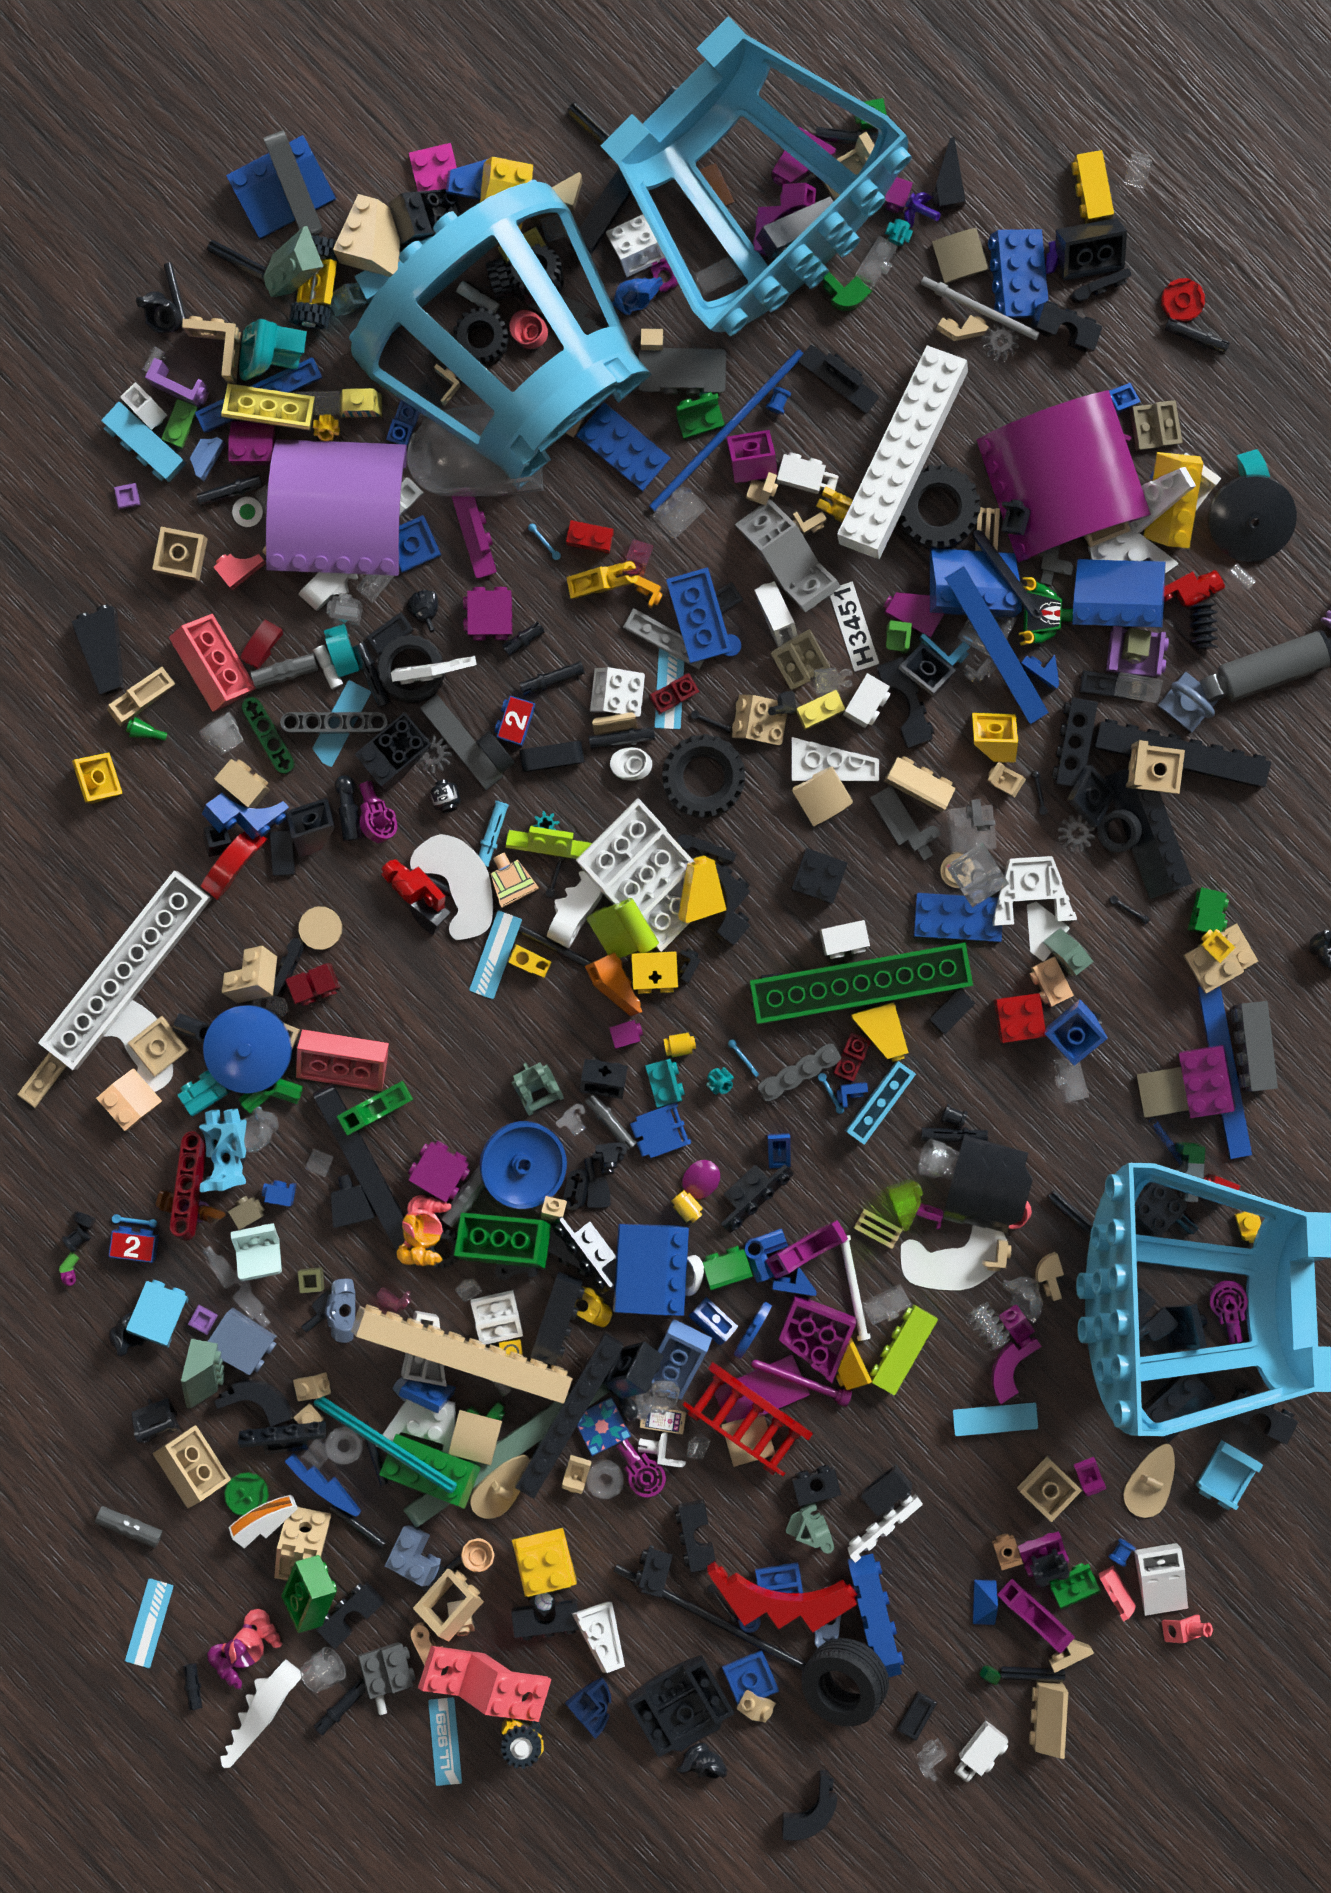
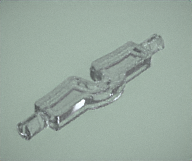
M210 1246L202 1251L211 1261L209 1266L224 1288H229L234 1283L240 1285V1290L233 1295V1299L245 1310L251 1319L256 1318L263 1328L271 1323L262 1313L264 1311L263 1306L252 1294L249 1281H240L238 1272L232 1269L222 1255L217 1256Z

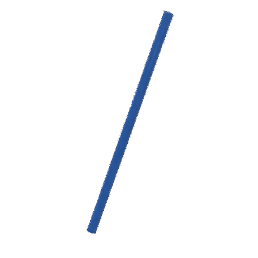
M798 349L649 505L654 512L792 369L804 354L801 350Z

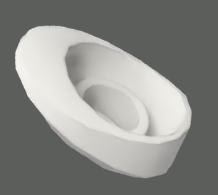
M629 747L620 749L612 755L610 767L617 777L623 780L634 781L643 779L650 773L652 760L641 749Z
M696 1255L687 1257L685 1296L695 1294L704 1277L703 1263Z

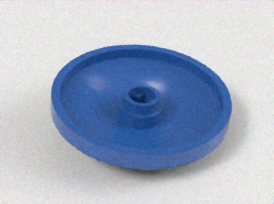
M243 1005L223 1012L212 1022L205 1035L203 1054L209 1072L218 1083L235 1092L255 1093L271 1087L284 1075L290 1063L292 1044L287 1028L275 1014L262 1007Z
M529 1121L510 1123L497 1130L485 1144L480 1158L481 1179L487 1191L500 1203L517 1209L539 1206L544 1203L546 1196L552 1197L562 1185L567 1169L566 1153L558 1137L543 1125Z

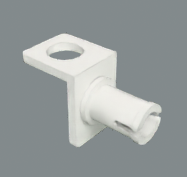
M667 1432L661 1434L659 1441L640 1438L639 1445L643 1446L638 1447V1452L657 1454V1464L675 1467L685 1466L686 1461L665 1458Z

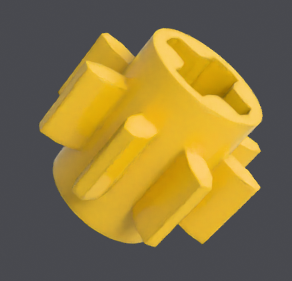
M328 414L320 415L319 421H313L314 436L318 435L321 441H333L334 435H339V420H335L333 416Z

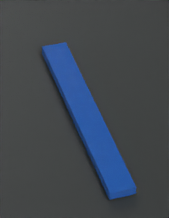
M963 566L945 577L1028 723L1031 724L1049 713L966 568Z
M1218 986L1208 993H1204L1203 989L1198 987L1208 1047L1225 1045L1235 1100V1111L1221 1113L1229 1159L1252 1155L1221 987Z

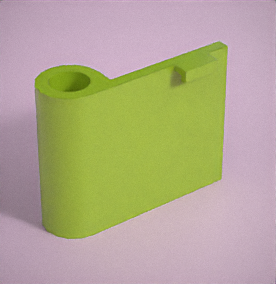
M628 898L612 906L596 910L593 914L586 917L608 955L615 952L617 957L622 958L636 951L646 953L659 944L633 898Z

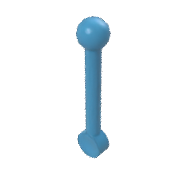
M529 524L528 530L534 532L552 553L554 560H559L561 554L550 546L538 532L535 524Z
M733 1039L729 1040L728 1046L736 1051L755 1077H758L759 1073L736 1046V1041Z
M820 1073L818 1075L819 1081L823 1082L833 1100L836 1112L842 1114L844 1112L843 1106L838 1103L826 1081V1075Z
M118 1214L112 1217L114 1223H136L149 1225L151 1228L157 1226V1221L154 1219L146 1221L123 1218Z

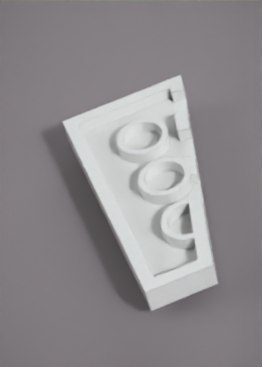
M1186 467L1177 469L1141 486L1151 515L1130 523L1128 521L1134 534L1142 532L1196 486Z
M792 737V781H808L812 779L814 774L831 766L841 781H879V759Z
M916 1494L912 1497L910 1495L904 1501H901V1506L896 1510L892 1509L889 1513L884 1514V1519L880 1523L874 1522L866 1529L867 1533L861 1538L856 1536L849 1542L850 1546L847 1549L855 1563L861 1558L859 1553L863 1550L870 1551L876 1545L879 1536H887L893 1531L896 1521L899 1524L902 1523L923 1505Z

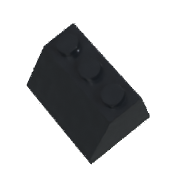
M1118 218L1056 229L1055 250L1063 281L1125 269L1127 230Z
M1195 1374L1177 1376L1171 1379L1142 1406V1409L1153 1422L1159 1423L1205 1410L1216 1397ZM1181 1431L1162 1437L1169 1443Z

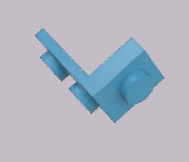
M922 634L919 638L921 643H924L951 666L957 661L961 664L969 655L966 651L970 646L964 641L948 657L925 634Z

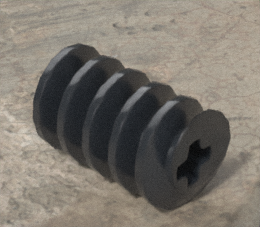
M1199 603L1190 606V610L1196 612L1190 615V619L1196 621L1190 624V628L1195 629V631L1190 633V636L1196 638L1190 641V645L1196 647V649L1218 648L1217 645L1212 644V641L1218 639V637L1212 635V632L1218 631V628L1212 627V624L1218 622V620L1211 618V615L1218 613V611L1211 609L1212 606L1217 605L1215 603Z

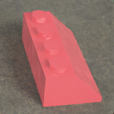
M213 614L184 624L169 636L174 648L213 712L232 704L256 689L251 677Z
M302 1030L297 1047L296 1078L382 1092L389 1043Z

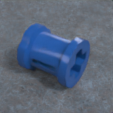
M774 386L772 390L774 393L770 403L766 404V408L774 413L783 415L785 412L784 406L791 393L783 388Z
M1119 1538L1117 1547L1108 1557L1125 1567L1127 1565L1126 1560L1131 1552L1135 1551L1136 1547Z

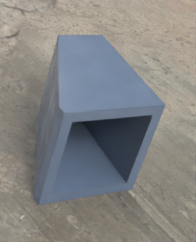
M232 1308L225 1314L208 1342L218 1344V1349L222 1352L221 1358L223 1361L251 1375L253 1371L258 1372L264 1364V1361L261 1359L265 1353L270 1354L277 1344L274 1342L277 1336L235 1308Z

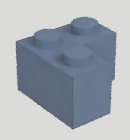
M413 1525L404 1526L385 1567L420 1586L430 1585L439 1567V1564L421 1555L430 1535L417 1527L415 1528Z

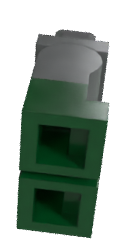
M1176 1142L1175 1151L1181 1153L1182 1157L1181 1166H1179L1177 1171L1203 1179L1205 1146L1199 1143ZM1180 1191V1197L1184 1201L1198 1202V1196Z

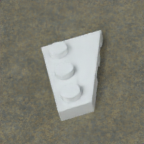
M605 1602L573 1613L572 1615L601 1671L608 1673L625 1667L612 1602Z

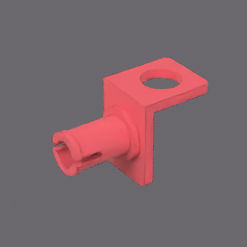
M1193 1615L1180 1621L1162 1620L1165 1642L1186 1643L1201 1636L1210 1637L1213 1632L1212 1625L1210 1623H1201L1199 1615ZM1170 1625L1175 1628L1176 1637H1172L1169 1634L1168 1628Z

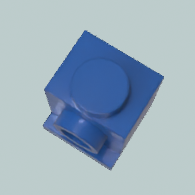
M274 1180L273 1184L264 1183L262 1196L265 1197L264 1202L292 1206L297 1184L291 1183L288 1187L286 1186L287 1182Z

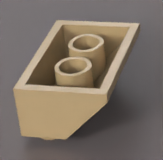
M905 756L902 759L897 757L884 782L939 812H943L955 790L951 786L952 782L944 777L938 779L932 776L934 772L923 766L921 769L913 765L914 761Z
M196 1425L153 1453L187 1508L201 1502L231 1480Z
M1036 1681V1688H1032V1701H1035V1709H1031V1723H1034V1731H1030V1745H1033L1035 1752L1064 1759L1068 1691L1062 1682Z

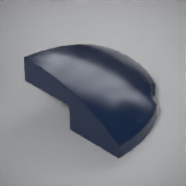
M601 1677L585 1686L565 1702L570 1711L595 1739L605 1728L610 1716L606 1713L608 1702L611 1703L609 1687Z

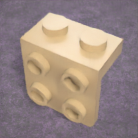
M739 695L736 703L735 721L732 725V738L751 739L773 745H781L787 714L769 715V707L777 706V700L756 695Z

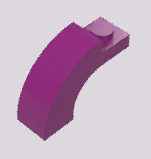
M1030 1337L1025 1338L1019 1342L1020 1346L1018 1348L1011 1341L996 1357L992 1368L991 1382L995 1397L1000 1404L1019 1393L1013 1381L1014 1369L1023 1358L1041 1347L1035 1337L1032 1339Z

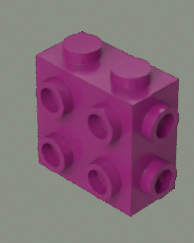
M473 587L472 591H467V597H463V608L468 613V618H464V631H468V636L473 637L475 641L486 640V637H495V640H508V637H512L511 590H507V587H494V591H485V587Z
M437 1140L436 1143L432 1141L429 1145L425 1143L419 1153L422 1156L418 1164L414 1162L408 1172L411 1175L409 1181L447 1202L449 1198L453 1200L458 1193L459 1188L456 1186L460 1179L465 1181L470 1172V1169L467 1168L470 1163L466 1162V1156L457 1151L455 1154L447 1150L448 1146Z

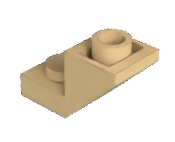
M970 315L962 329L958 328L959 325L954 320L942 318L936 330L953 341L982 336L986 333L988 326L985 325L986 321L981 317Z

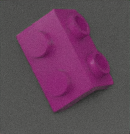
M1059 1531L1048 1533L1033 1541H1026L1018 1546L1023 1565L1029 1577L1033 1576L1030 1565L1033 1564L1031 1557L1035 1556L1037 1559L1052 1553L1051 1549L1056 1548L1058 1555L1063 1553L1067 1564L1069 1563Z

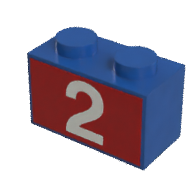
M510 696L509 700L505 699L501 712H504L502 721H497L494 731L498 733L497 738L523 747L536 706L535 703Z
M119 1226L118 1229L112 1231L109 1257L154 1262L156 1261L159 1235L153 1234V1230L140 1229V1232H134L131 1227Z

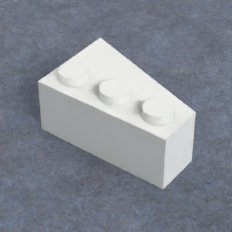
M414 1311L413 1319L420 1321L423 1327L428 1328V1325H433L440 1328L439 1317L436 1314ZM405 1353L401 1372L404 1379L446 1386L444 1365Z

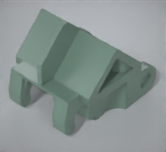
M540 1062L529 1068L524 1063L526 1070L513 1076L515 1081L512 1084L529 1116L533 1115L534 1111L558 1099H564L548 1064L542 1066ZM545 1087L550 1093L533 1102L531 1095L533 1092Z
M815 1502L800 1507L799 1512L791 1515L786 1533L794 1536L799 1542L814 1548L821 1547L824 1553H831L834 1550V1544L824 1516L820 1515L819 1512L814 1515L810 1514L817 1510Z

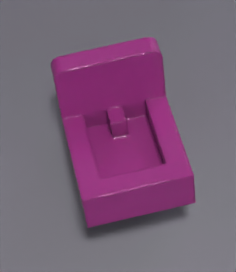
M1094 1457L1074 1464L1078 1480L1086 1496L1097 1494L1106 1489Z

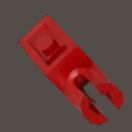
M1216 570L1197 576L1198 579L1192 571L1165 586L1164 602L1173 598V592H1175L1183 607H1190L1207 599L1210 596L1208 590L1215 594L1223 590L1225 584Z
M393 859L382 867V877L387 883H392V888L410 905L424 898L427 905L432 906L437 912L444 908L445 895L419 866L410 871L397 859Z

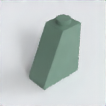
M1061 928L1043 941L1069 976L1078 975L1094 962L1083 947Z

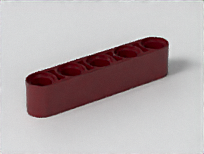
M193 1131L187 1132L181 1140L170 1221L171 1233L183 1241L192 1239L196 1232L201 1194L200 1183H202L206 1157V1141ZM194 1140H198L197 1145L191 1148V1143ZM191 1161H195L194 1166L188 1169V1164ZM192 1182L191 1188L185 1190L186 1184ZM189 1203V1208L182 1212L183 1206ZM186 1225V1230L183 1233H179L180 1227Z

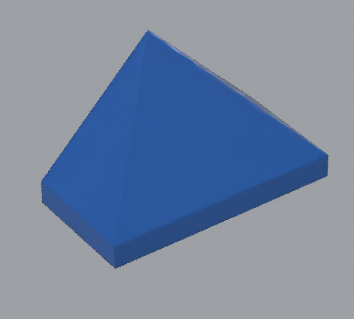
M974 1580L973 1624L995 1625L998 1610L996 1580Z

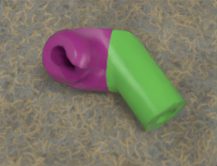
M70 1252L59 1268L61 1280L67 1286H72L76 1282L73 1267L80 1259L72 1252Z

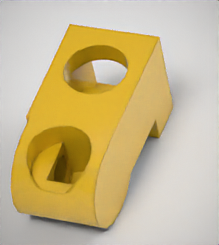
M517 944L514 945L507 961L544 978L552 963Z

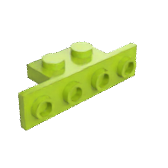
M530 826L529 833L509 830L506 848L577 859L592 843L573 840L574 833Z

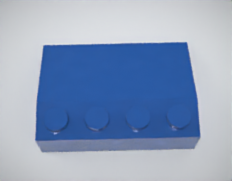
M304 135L290 141L289 144L315 210L336 200ZM269 153L226 175L259 239L295 221Z
M930 548V613L966 615L945 580V577L963 566L966 568L993 616L1014 618L1022 611L1021 602L983 551ZM998 552L1020 582L1015 553Z
M1078 559L1072 624L1162 628L1166 562Z
M618 1224L613 1312L684 1315L688 1227L679 1225Z

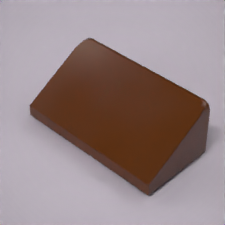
M716 163L700 169V172L725 207L735 203Z

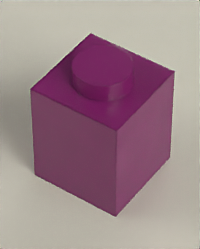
M896 177L885 195L886 200L882 206H885L886 210L898 213L899 211L903 213L913 182Z
M635 1020L609 1027L615 1049L641 1041L640 1036H643L640 1023L636 1024Z

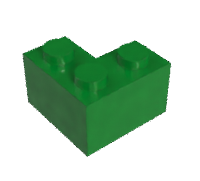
M1203 887L1198 888L1188 930L1206 934L1210 929L1213 932L1216 929L1220 933L1225 932L1228 920L1225 919L1226 914L1222 912H1225L1228 907L1229 899H1226L1227 893Z

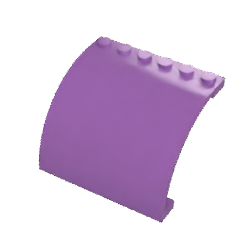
M276 439L270 465L267 496V570L398 576L400 497L403 468L407 466V445Z

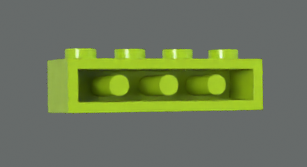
M914 1304L912 1308L908 1307L902 1316L904 1322L901 1327L897 1326L891 1336L893 1338L890 1346L886 1345L880 1355L883 1357L880 1364H875L870 1372L872 1383L894 1396L938 1321L937 1317Z

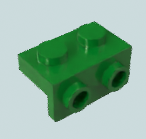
M1081 1563L1072 1567L1070 1576L1065 1580L1054 1579L1049 1581L1061 1610L1101 1592L1089 1564L1084 1565Z

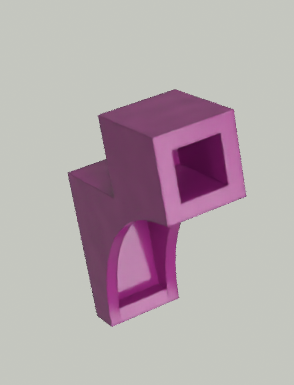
M807 183L783 184L780 195L781 206L758 207L755 219L756 234L753 240L754 251L767 256L756 240L762 227L815 204L816 188Z
M837 1220L808 1233L797 1242L780 1249L765 1261L777 1279L789 1274L827 1250L848 1240V1237Z
M1013 1579L998 1593V1596L1009 1608L1032 1626L1060 1654L1074 1640L1075 1637Z

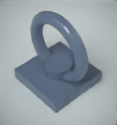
M1184 672L1178 681L1172 683L1170 691L1157 706L1192 733L1204 717L1212 718L1214 716L1213 706L1217 701L1207 702L1200 682L1187 672Z

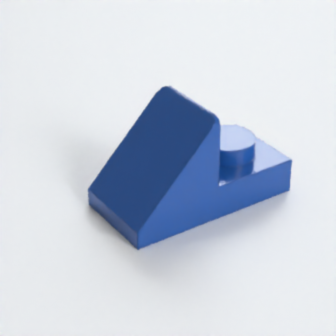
M1055 655L1051 657L1044 668L1041 666L1042 662L1033 656L1030 658L1026 656L1020 664L1025 670L1051 689L1055 690L1058 688L1059 679Z
M800 1267L796 1270L795 1282H791V1278L785 1276L773 1279V1290L816 1296L815 1288Z

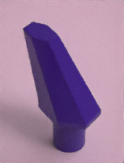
M1055 241L1048 243L1050 252L1046 254V274L1053 273L1058 265Z

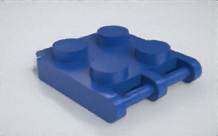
M677 1102L636 1117V1122L630 1123L635 1138L643 1136L644 1140L637 1142L642 1157L649 1154L650 1158L691 1144V1140L687 1138L683 1127L685 1125L684 1121H681L677 1111ZM670 1109L673 1110L677 1123H675ZM677 1127H679L684 1141H681Z

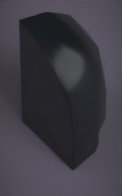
M420 899L410 905L412 916L432 936L439 930V925L450 914V911L445 907L437 912L432 906H428L424 899Z

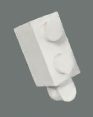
M789 453L783 456L776 483L818 494L819 489H825V487L835 491L839 476L824 472L826 465H822L820 460L810 458L807 461L801 459L799 454ZM823 477L829 479L827 485L821 483Z
M985 1720L959 1753L962 1761L954 1773L965 1782H969L976 1772L980 1776L984 1772L988 1773L994 1766V1760L998 1754L1001 1756L1008 1747L1007 1737ZM966 1765L971 1768L969 1772L964 1769Z

